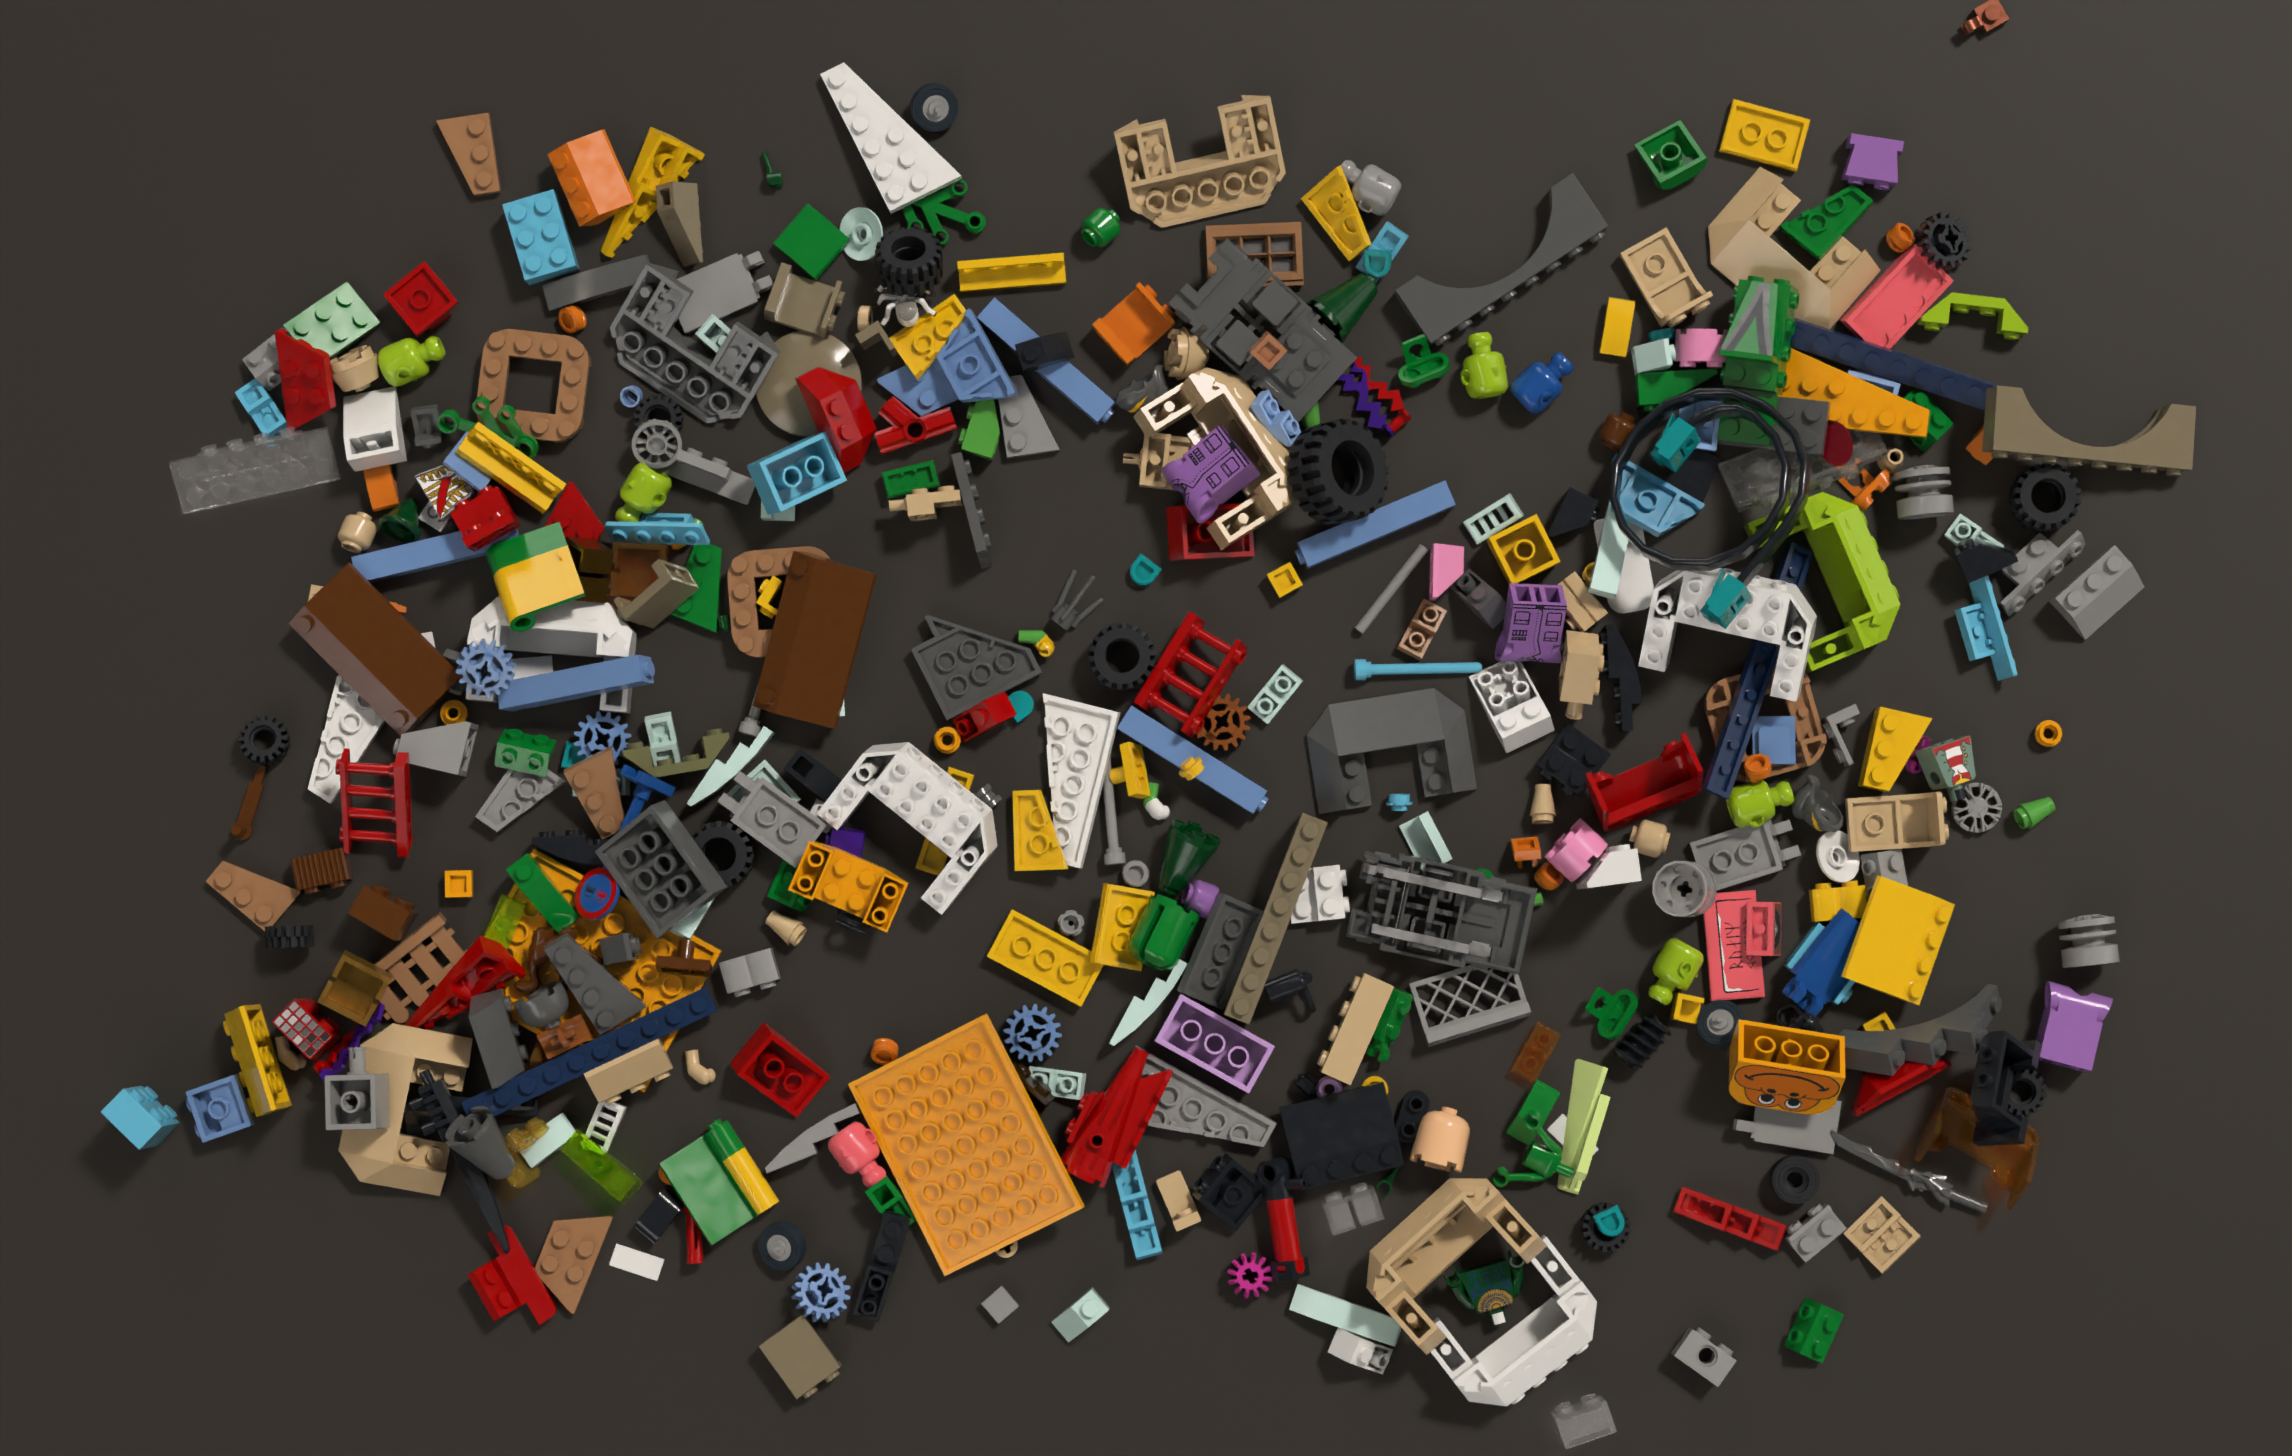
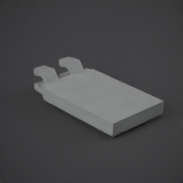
M759 251L744 258L742 254L738 255L735 253L677 279L694 291L678 318L685 334L698 330L711 314H714L721 320L759 303L758 299L761 298L759 294L772 289L774 282L770 275L754 282L749 270L765 263Z
M739 771L733 780L748 791L739 803L726 793L722 794L718 802L732 812L729 815L732 818L731 822L796 868L801 861L809 840L816 841L828 824L763 777L761 779L757 777L754 781Z
M1789 819L1773 825L1771 820H1768L1759 827H1737L1689 843L1695 862L1705 866L1713 874L1717 890L1783 870V866H1786L1785 860L1801 856L1798 845L1780 850L1776 835L1793 830Z
M1837 1100L1831 1109L1823 1113L1811 1115L1755 1106L1753 1122L1734 1119L1733 1129L1751 1132L1750 1138H1753V1141L1834 1154L1835 1139L1831 1130L1837 1133L1842 1101Z

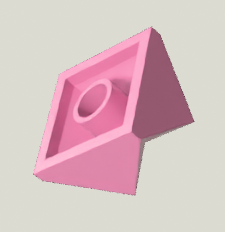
M1434 543L1430 548L1429 601H1435L1463 575V546Z

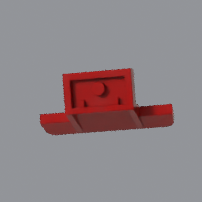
M504 1225L510 1251L506 1254L493 1231L488 1232L487 1235L497 1250L499 1257L467 1275L493 1321H496L527 1303L539 1325L543 1324L556 1314L557 1307L516 1234L509 1225Z

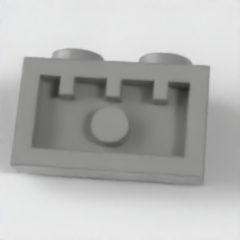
M1820 1203L1816 1204L1807 1212L1809 1216L1804 1221L1800 1222L1797 1220L1786 1229L1788 1234L1784 1238L1805 1263L1847 1229L1831 1210L1832 1208L1826 1203L1822 1206Z

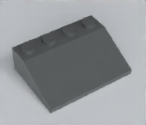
M665 800L648 807L595 851L656 938L664 935L727 888V885Z

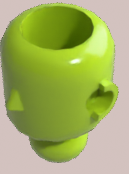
M1489 332L1469 335L1467 343L1472 349V355L1464 359L1461 372V382L1463 385H1466L1467 393L1474 399L1504 394L1508 388L1506 365L1501 353L1491 352L1492 336Z
M436 336L427 338L422 344L416 339L409 337L382 348L378 352L377 361L385 380L390 385L398 387L426 376L430 370L429 361H439L444 358L446 353L441 340Z
M644 462L635 465L620 488V497L625 504L616 511L615 519L618 522H639L641 513L652 514L656 512L666 501V496L672 485L671 479L660 469L650 468Z
M1760 780L1757 783L1748 782L1734 786L1729 799H1726L1733 823L1741 828L1762 826L1765 821L1774 817L1775 806H1789L1794 802L1789 782L1782 781L1777 783L1775 787L1769 788L1764 780Z
M1677 938L1667 940L1653 964L1652 971L1659 979L1656 984L1649 988L1648 996L1664 1005L1670 1004L1675 988L1688 990L1695 977H1698V972L1704 962L1703 954Z

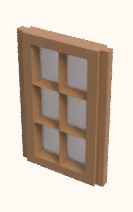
M1301 222L1205 226L1208 280L1219 269L1208 258L1228 239L1234 245L1238 244L1248 254L1247 257L1251 261L1257 258L1286 286H1304ZM1270 277L1263 287H1266L1274 279Z

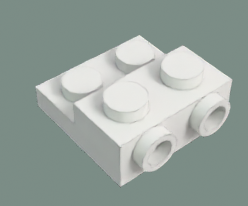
M1340 865L1310 868L1292 913L1291 924L1345 918V913L1350 912L1348 896L1343 897L1342 886H1347L1346 870H1340Z

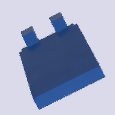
M1841 908L1791 970L1795 976L1790 979L1782 993L1797 1004L1800 1002L1798 1005L1800 1008L1816 1016L1823 1009V1004L1830 1002L1848 980L1841 977L1860 923Z

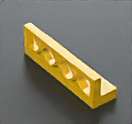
M1064 253L957 261L960 292L1066 284Z
M479 422L468 431L455 453L542 514L547 511L554 498L566 485L562 480Z

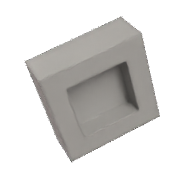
M1002 1285L981 1303L998 1324L1019 1307V1304Z

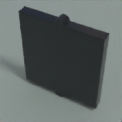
M1694 449L1676 472L1671 469L1668 470L1664 481L1695 499L1704 502L1721 458L1706 453L1703 450Z

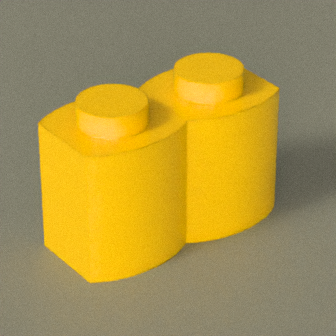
M1858 880L1844 882L1842 887L1832 888L1831 883L1815 884V889L1809 890L1811 922L1830 921L1841 908L1853 918H1862L1867 905L1865 885L1858 886Z

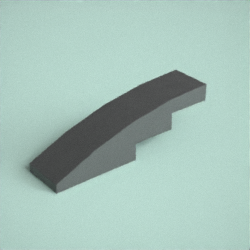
M648 255L618 261L542 285L549 311H556L576 303L582 304L602 296H611L633 288L646 263H650Z

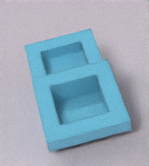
M1387 221L1368 249L1392 250L1393 261L1409 235ZM1363 255L1356 268L1367 275L1368 273L1364 268ZM1373 277V278L1375 279L1376 282H1378V280H1379L1381 277Z
M253 379L235 392L247 413L251 415L267 440L287 427L286 418L267 390L256 379Z

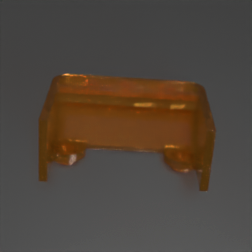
M1954 1087L1946 1088L1921 1134L1915 1161L1920 1162L1928 1150L1941 1152L1947 1144L1993 1167L1992 1175L1996 1184L2010 1191L2006 1208L2011 1210L2032 1182L2041 1141L2040 1135L2034 1128L2028 1125L2024 1144L1977 1146L1972 1142L1976 1117L1971 1102V1095Z

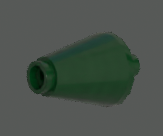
M1174 818L1168 830L1158 887L1166 893L1177 895L1217 851L1221 839L1214 834L1203 832V826L1197 822L1189 820L1186 824L1184 821Z

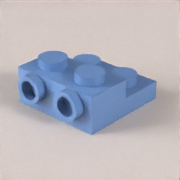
M238 1074L186 1091V1105L188 1110L193 1113L196 1122L194 1124L195 1132L201 1138L202 1143L255 1125Z

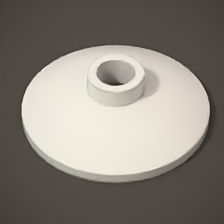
M1842 831L1826 832L1819 838L1816 855L1823 873L1831 880L1839 883L1852 880L1859 870L1860 857L1859 852H1849L1848 835Z

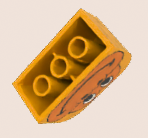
M1738 1019L1729 1047V1092L1735 1100L1750 1106L1808 1115L1823 1113L1834 1106L1845 1081V1036Z

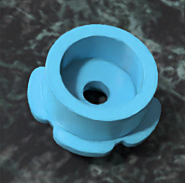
M1403 793L1388 794L1389 802L1386 803V805L1391 806V811H1406L1407 805L1413 804V802H1410V794Z

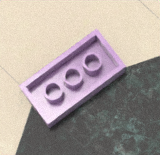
M1183 994L1179 995L1155 1039V1042L1247 1093H1250L1275 1047Z

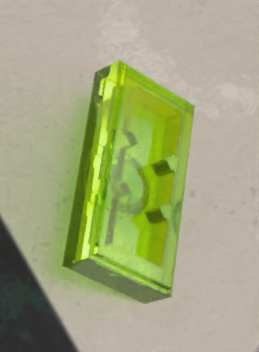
M502 894L484 937L501 943L508 951L527 905Z

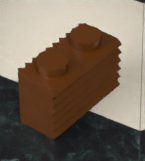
M344 848L290 859L297 891L304 890L305 895L321 892L320 886L329 884L331 889L347 886V880L353 879L349 855L344 853Z

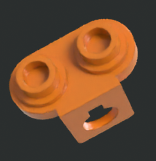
M1853 461L1837 478V481L1855 497L1851 503L1857 505L1862 512L1874 501L1871 498L1873 490L1876 491L1878 489L1882 493L1892 483V480L1889 478L1890 471L1886 467L1873 478L1857 461ZM1857 471L1862 475V482L1865 484L1862 489L1859 486L1855 487L1848 483L1847 477L1850 472Z

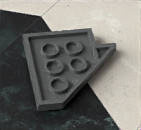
M930 615L925 616V619L934 638L911 649L947 721L985 699L1004 691L1006 692L1042 674L1030 648Z

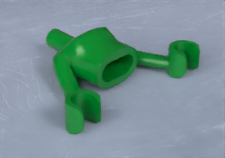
M1531 1110L1529 1112L1530 1116L1535 1118L1536 1121L1530 1122L1526 1119L1525 1125L1529 1130L1536 1132L1544 1145L1533 1140L1522 1160L1523 1166L1536 1173L1509 1174L1505 1167H1499L1498 1173L1503 1175L1504 1178L1499 1179L1493 1176V1182L1497 1187H1504L1508 1182L1543 1181L1550 1178L1555 1172L1569 1179L1571 1178L1574 1169L1561 1163L1562 1150L1541 1127V1116L1538 1111Z

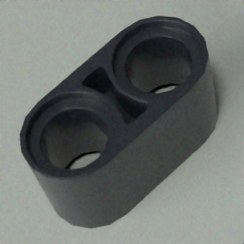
M664 1187L633 1228L655 1244L685 1205L677 1196Z

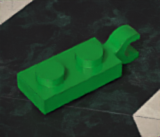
M1393 988L1372 1036L1374 1040L1367 1049V1055L1375 1057L1377 1051L1380 1050L1377 1060L1386 1062L1389 1059L1388 1043L1393 1044L1394 1040L1398 1037L1401 1024L1406 1014L1410 1011L1414 995Z

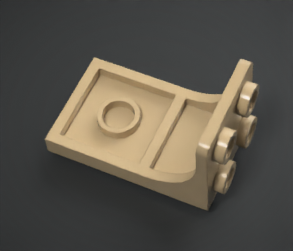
M1667 227L1619 254L1661 328L1666 325L1669 328H1673L1687 318L1686 314L1689 312L1694 316L1710 305L1709 300L1713 297L1712 292H1706L1699 284Z
M1941 792L1845 799L1849 852L1943 846L1946 840L1949 839V828L1947 824H1944L1947 801L1945 797H1942Z

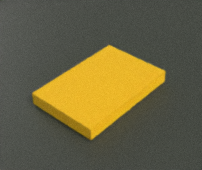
M1733 99L1719 152L1796 172L1810 119Z
M1107 883L1103 884L1090 963L1137 971L1142 970L1143 963L1131 954L1128 949V942L1151 894L1154 896L1155 892Z

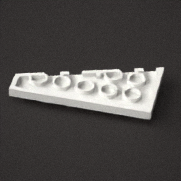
M340 675L337 676L326 725L322 732L321 744L308 785V790L330 804L333 803L341 791L340 775H336L335 765L336 760L341 759L344 748L350 749V762L359 763L385 723V720Z
M1043 693L1053 825L1067 865L1083 868L1120 712Z

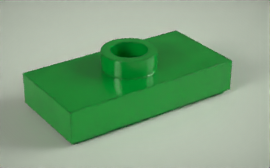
M934 460L882 472L888 499L912 494L911 490L940 487Z

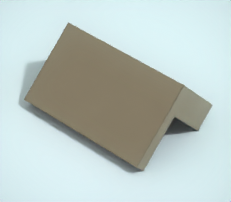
M878 321L855 334L864 351L883 340L893 357L898 355Z

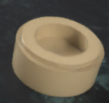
M862 305L859 308L857 318L859 331L873 323L872 306Z

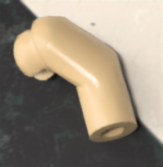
M286 1036L275 1037L279 1061L291 1070L305 1067L306 1057L303 1054L297 1055L291 1051L289 1039Z
M698 1049L685 1051L689 1076L703 1085L712 1083L716 1078L715 1071L700 1065Z

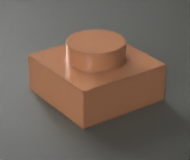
M1266 331L1248 351L1270 370L1288 350Z

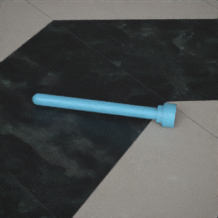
M1354 659L1355 681L1366 680V678H1371V675L1479 673L1482 671V664L1479 662L1371 664V662H1366V659Z

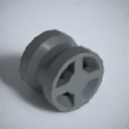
M989 783L975 794L976 797L991 809L1003 799L1000 795L993 793Z

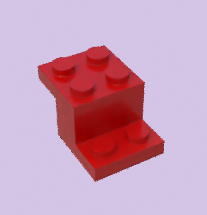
M490 485L477 492L478 497L471 501L468 499L460 501L454 505L455 510L450 512L463 535L462 540L464 544L474 552L522 526L508 503L510 500L506 493L497 486L492 488Z

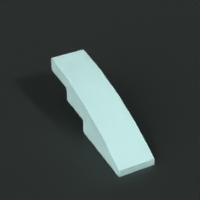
M763 726L750 748L740 742L726 764L716 759L687 804L695 807L729 784L739 771L742 772L760 754L775 733Z
M1179 959L1178 964L1173 968L1166 982L1156 977L1144 1000L1136 996L1133 997L1109 1044L1115 1046L1136 1030L1158 1008L1173 989L1188 963Z
M1297 1284L1289 1310L1394 1347L1401 1331V1326L1392 1316L1301 1284Z

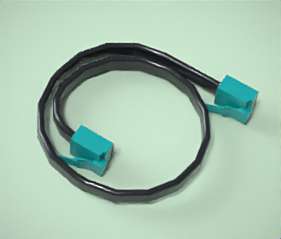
M1695 388L1664 400L1630 431L1612 464L1609 499L1622 534L1645 558L1673 570L1712 571L1745 559L1767 540L1737 578L1728 574L1724 579L1726 572L1722 568L1715 586H1713L1711 596L1700 610L1705 619L1711 623L1714 621L1726 629L1752 597L1747 586L1791 533L1806 506L1811 466L1798 431L1775 407L1762 399L1735 388ZM1700 401L1738 402L1740 404H1716L1696 413L1687 422L1680 417L1676 419L1674 413H1672L1665 430H1663L1661 439L1656 443L1650 455L1660 466L1665 465L1676 472L1701 442L1697 430L1707 422L1720 417H1741L1755 423L1773 442L1781 464L1779 497L1764 525L1740 546L1709 558H1674L1646 546L1628 527L1620 503L1623 470L1637 444L1648 431L1675 410ZM1757 411L1773 419L1793 440L1800 461L1798 494L1783 522L1777 529L1776 527L1789 505L1792 469L1779 434Z

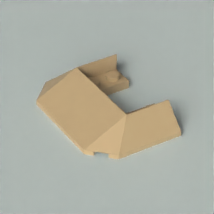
M1241 95L1242 101L1218 106L1226 151L1175 163L1165 119L1140 125L1136 119L1116 130L1114 137L1130 209L1138 214H1142L1159 227L1164 228L1265 204L1278 181L1280 182L1286 174L1271 97Z
M1759 167L1708 226L1710 264L1735 286H1738L1739 279L1748 280V276L1762 277L1764 282L1774 283V279L1790 281V285L1797 288L1800 295L1799 305L1795 309L1794 318L1831 329L1881 270L1866 250L1859 251L1844 237L1810 271L1807 270L1770 238L1771 234L1801 200L1781 184L1784 179Z
M392 1023L372 1038L360 1044V1047H366V1071H369V1074L388 1073L390 1128L342 1130L338 1151L360 1182L440 1196L447 1174L445 1170L450 1151L449 1146L443 1141L399 1134L410 1082L424 1085L419 1073L429 1068L434 1080L443 1078L448 1089L462 1092L466 1070L469 1068L473 1038Z

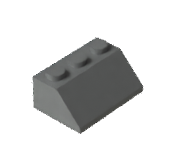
M503 988L471 996L469 1020L492 1089L498 1088L525 1070V1061L529 1059L526 1045H521L518 1036H521L519 1023L517 1020L513 1021L510 1013L513 1012L510 996L505 997Z

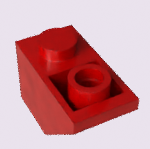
M1004 691L983 700L953 718L952 721L963 743L1001 725L1017 714Z

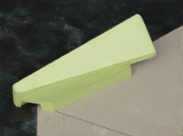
M1581 1059L1575 1060L1561 1163L1573 1168L1574 1172L1570 1179L1559 1174L1557 1184L1559 1189L1576 1195L1579 1194L1582 1181L1587 1176L1611 1098L1600 1094L1608 1068Z

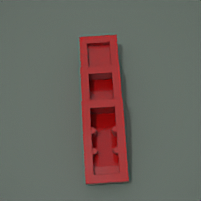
M1683 1186L1673 1211L1779 1251L1787 1229L1785 1224Z

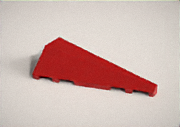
M479 936L405 1025L430 1030L434 1027V1022L445 1016L450 1019L468 1009L471 996L490 992L495 988L504 989L506 982L515 977L522 979L526 976V972L501 943Z

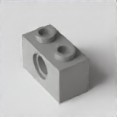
M1689 1327L1671 1354L1719 1387L1736 1363V1360L1731 1357L1733 1351L1721 1342L1718 1347L1709 1341L1712 1336L1700 1327L1696 1331ZM1710 1348L1712 1351L1710 1360L1706 1362L1700 1361V1350Z

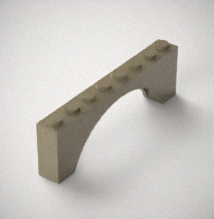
M1997 385L1986 388L1982 452L1992 453V458L2006 459L2008 455H2015L2019 461H2033V457L2042 458V463L2056 464L2058 460L2067 461L2069 466H2083L2084 462L2092 463L2091 467L2106 469L2108 465H2114L2118 471H2133V468H2141V473L2156 474L2157 470L2166 471L2165 475L2182 476V472L2190 471L2193 467L2196 406L2179 404L2160 406L2151 421L2132 438L2115 446L2093 447L2068 440L2049 428L2030 406L2023 388Z
M1305 813L1300 814L1260 923L1224 1009V1015L1250 1024L1328 822Z

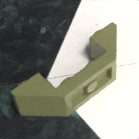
M722 728L706 730V736L700 737L704 758H699V754L683 756V762L673 763L672 758L656 761L657 766L654 767L650 746L643 747L642 742L626 744L627 749L621 750V754L648 775L656 778L708 769L730 736L729 732L722 733Z

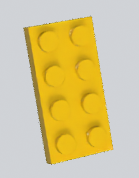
M1013 909L1009 913L987 955L990 959L1079 1006L1083 1005L1103 967L1102 964L1090 963L1092 951Z

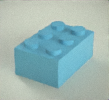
M554 189L502 204L524 280L528 285L580 270L558 194Z
M826 431L810 435L746 465L768 515L782 512L847 481Z
M143 1086L123 1088L101 1111L139 1150L158 1146L180 1123L176 1119V1112L168 1105L163 1107L156 1100L158 1095L148 1086L145 1088Z

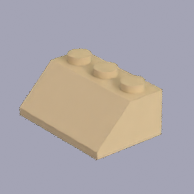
M656 1039L584 1073V1076L599 1103L605 1101L606 1105H609L621 1099L620 1093L628 1089L632 1094L645 1088V1081L654 1078L658 1082L670 1076L669 1070L674 1067L661 1039Z

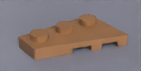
M612 746L564 769V775L602 839L618 832L625 819Z

